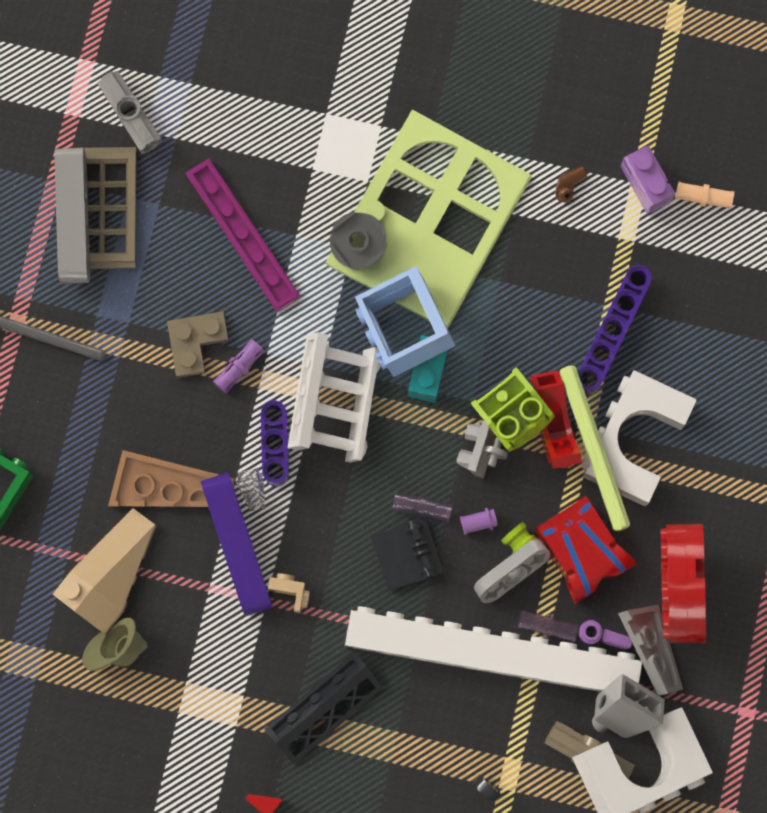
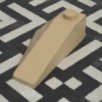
M133 508L70 571L53 595L106 635L126 608L127 597L132 585L134 586L138 568L141 560L146 555L156 525Z

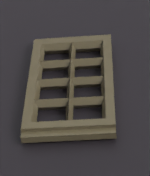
M136 147L85 148L86 164H100V181H87V188L99 187V205H88V211H99V229H89V235H99V253H89L90 269L136 268L137 149ZM126 163V181H105V164ZM105 187H126V205H105ZM105 211H126V228L105 229ZM105 235H126V252L104 253Z

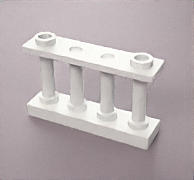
M317 332L306 336L288 448L303 450L309 448L312 443L346 450V462L361 461L367 450V441L365 439L376 373L380 369V364L375 354L379 353L378 347L363 350V355L329 347V344H327V334ZM328 358L360 366L358 383L324 375L322 371L324 360ZM323 386L356 394L354 410L351 411L320 403L318 400L319 388ZM318 414L351 422L349 439L316 432L313 428L314 417Z

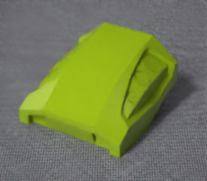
M517 367L512 370V373L485 396L471 402L472 406L509 452L531 440L545 429L555 417Z

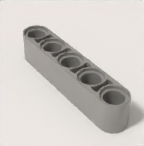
M85 148L55 149L60 284L89 283L90 256Z

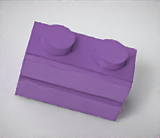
M649 145L623 158L620 167L646 214H650L672 202L675 192L671 185L667 184L668 179Z

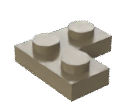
M224 312L167 321L176 377L182 378L205 374L201 346L229 341Z

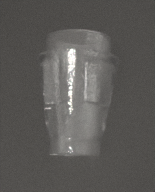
M259 467L236 473L238 480L235 482L246 506H248L249 512L266 508L263 474H260Z

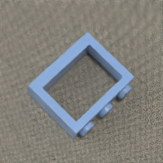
M417 266L355 297L359 308L355 309L361 323H367L370 329L365 332L372 347L377 345L379 353L375 354L381 368L383 370L388 368L393 377L456 346ZM416 292L435 334L393 355L374 312Z

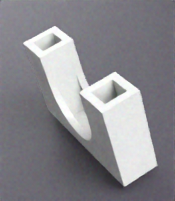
M633 370L630 377L624 375L617 390L622 393L618 403L612 401L605 415L610 420L606 428L600 426L598 433L620 495L646 507L661 477L631 463L624 457L618 445L620 425L631 417L646 415L681 430L688 420L696 399ZM587 454L581 468L586 469L583 477L598 484Z
M682 707L664 714L663 724L649 730L662 761L659 778L650 788L637 786L626 778L609 742L600 744L572 757L597 813H631L637 809L639 813H643L656 807L654 801L662 797L666 802L681 795L679 789L687 786L690 790L705 783L703 777L713 772Z

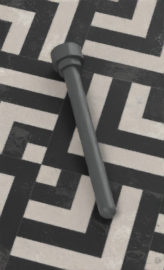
M0 316V328L99 361L104 360L106 357V353L102 349Z

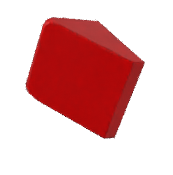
M248 794L246 800L261 813H274L284 800Z

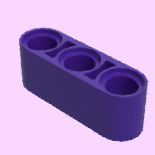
M271 400L262 406L260 413L262 472L267 484L273 487H280L289 479L288 417L283 403ZM272 409H278L282 412V417L278 421L272 422L266 418L267 413ZM273 437H278L283 441L282 447L278 450H271L267 447L268 441ZM272 466L282 467L284 473L280 478L272 479L268 476V471Z

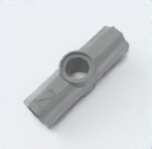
M118 70L102 76L97 84L141 154L155 149L162 142V139ZM127 108L136 109V113L132 116L123 115Z

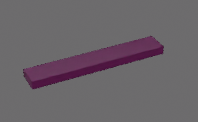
M207 159L186 172L187 178L275 311L278 313L300 299V294L211 160Z

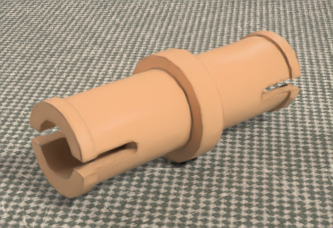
M678 182L675 199L697 202L703 207L708 204L731 209L734 191L709 188L710 185L708 184L698 186Z

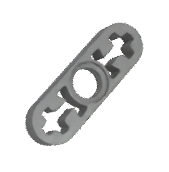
M540 539L528 542L480 578L474 586L475 592L483 603L497 600L545 564L550 558V551Z

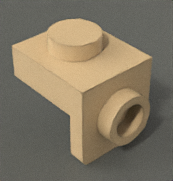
M278 573L277 578L270 577L268 590L270 592L296 596L294 612L301 614V609L308 606L310 591L305 590V583L294 581V576Z

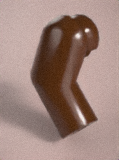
M582 166L558 178L555 189V196L558 201L562 203L570 202L574 197V185L587 179L586 171Z

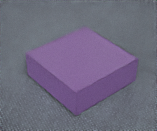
M606 629L602 631L600 643L624 651L631 648L632 641L630 637Z

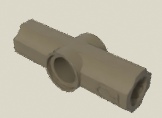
M558 721L555 722L544 744L571 758L573 763L572 757L602 744L587 735L583 736L577 733L572 728ZM614 754L623 774L629 779L635 765Z

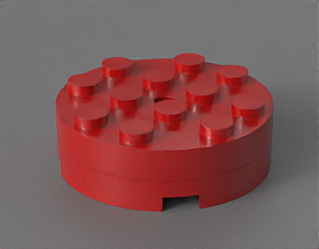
M667 524V529H661L663 639H669V643H705L706 597L703 524Z

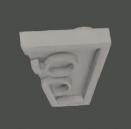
M659 605L618 613L658 696L683 690L669 639H663V618Z

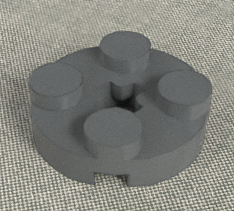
M351 212L343 215L335 222L330 235V248L339 263L353 270H359L375 265L382 258L387 247L386 233L377 218L367 213ZM356 233L358 236L364 235L366 237L362 248L351 246L353 234Z

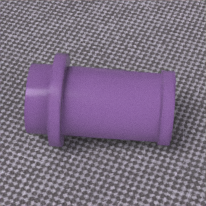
M485 508L483 512L460 517L464 535L490 528L491 531L493 527L498 526L494 509L488 510V508Z
M593 620L584 622L579 629V638L586 644L598 642L603 634L601 625ZM586 629H591L594 632V636L588 637Z

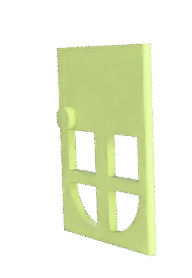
M412 110L354 211L373 215L384 227L387 247L382 258L369 268L353 270L339 263L331 252L325 264L369 289L417 266L447 328H449L531 180L532 175ZM428 143L445 144L457 149L440 180L403 161L402 157L414 147ZM475 159L492 173L497 182L500 193L497 212L458 191ZM394 171L433 191L416 223L388 209L381 202L377 201ZM450 202L490 223L473 255L434 234ZM356 233L353 234L351 246L362 248L366 237L364 235L358 236ZM416 292L395 302L429 321Z

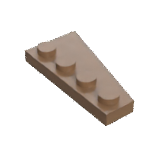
M122 450L108 506L208 507L201 481L218 476L219 474ZM231 478L234 487L235 478Z

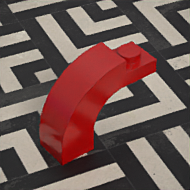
M559 371L530 376L531 386L555 415L547 427L540 432L548 463L552 464L553 469L568 468L582 463L581 453L571 429L564 383Z

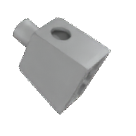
M622 674L597 695L595 715L592 719L593 726L598 732L610 729L624 738L634 736L663 724L665 699Z

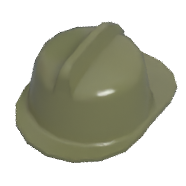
M124 618L113 625L106 635L100 632L88 643L83 653V665L91 671L102 669L110 664L126 667L131 665L139 654L147 649L148 644L136 631L135 621L131 618Z

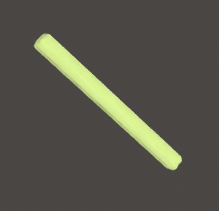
M567 366L560 370V376L564 383L611 524L615 531L624 530L630 526V522L576 367Z

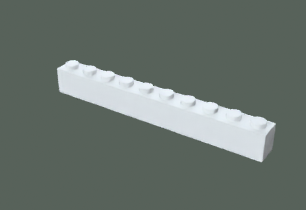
M360 606L357 611L351 610L345 642V647L599 692L603 691L622 674L639 683L642 661L635 660V654L618 652L617 656L606 655V649L589 647L588 651L577 650V644L560 642V646L548 645V639L531 637V641L519 640V634L502 632V636L491 635V630L487 628L473 627V631L462 630V624L444 622V626L433 625V619L416 617L415 621L405 620L404 614L387 612L386 616L376 615L375 609Z

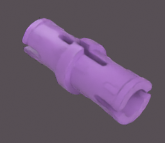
M251 339L235 358L231 357L229 365L213 382L227 394L243 375L246 376L249 373L248 369L265 351Z

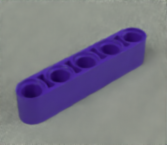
M634 265L627 271L580 367L578 375L586 396L593 395L601 386L651 283V272L643 265ZM633 275L642 277L644 285H634L630 277ZM620 300L629 301L632 305V310L624 311L620 309L618 302ZM616 325L620 330V334L618 336L609 335L606 331V326ZM599 349L604 350L608 355V360L598 361L594 357L593 352ZM586 374L592 375L596 380V385L591 387L584 385L581 377Z
M229 473L202 480V489L244 616L247 617L273 608Z

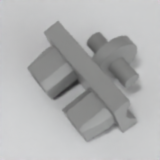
M482 421L481 425L468 424L465 439L476 444L473 452L461 449L457 458V464L469 470L474 476L484 479L487 466L495 467L497 459H506L508 453L501 449L502 442L496 438V435L485 421Z

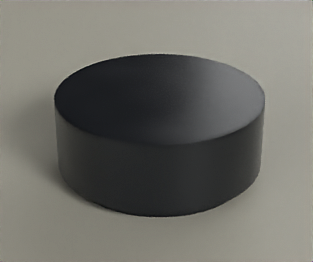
M481 774L473 781L474 787L491 802H495L502 795Z

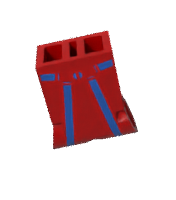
M587 496L534 530L538 539L542 540L550 551L551 559L564 576L567 588L575 604L594 593L602 578L618 577L636 565L633 558L616 544Z

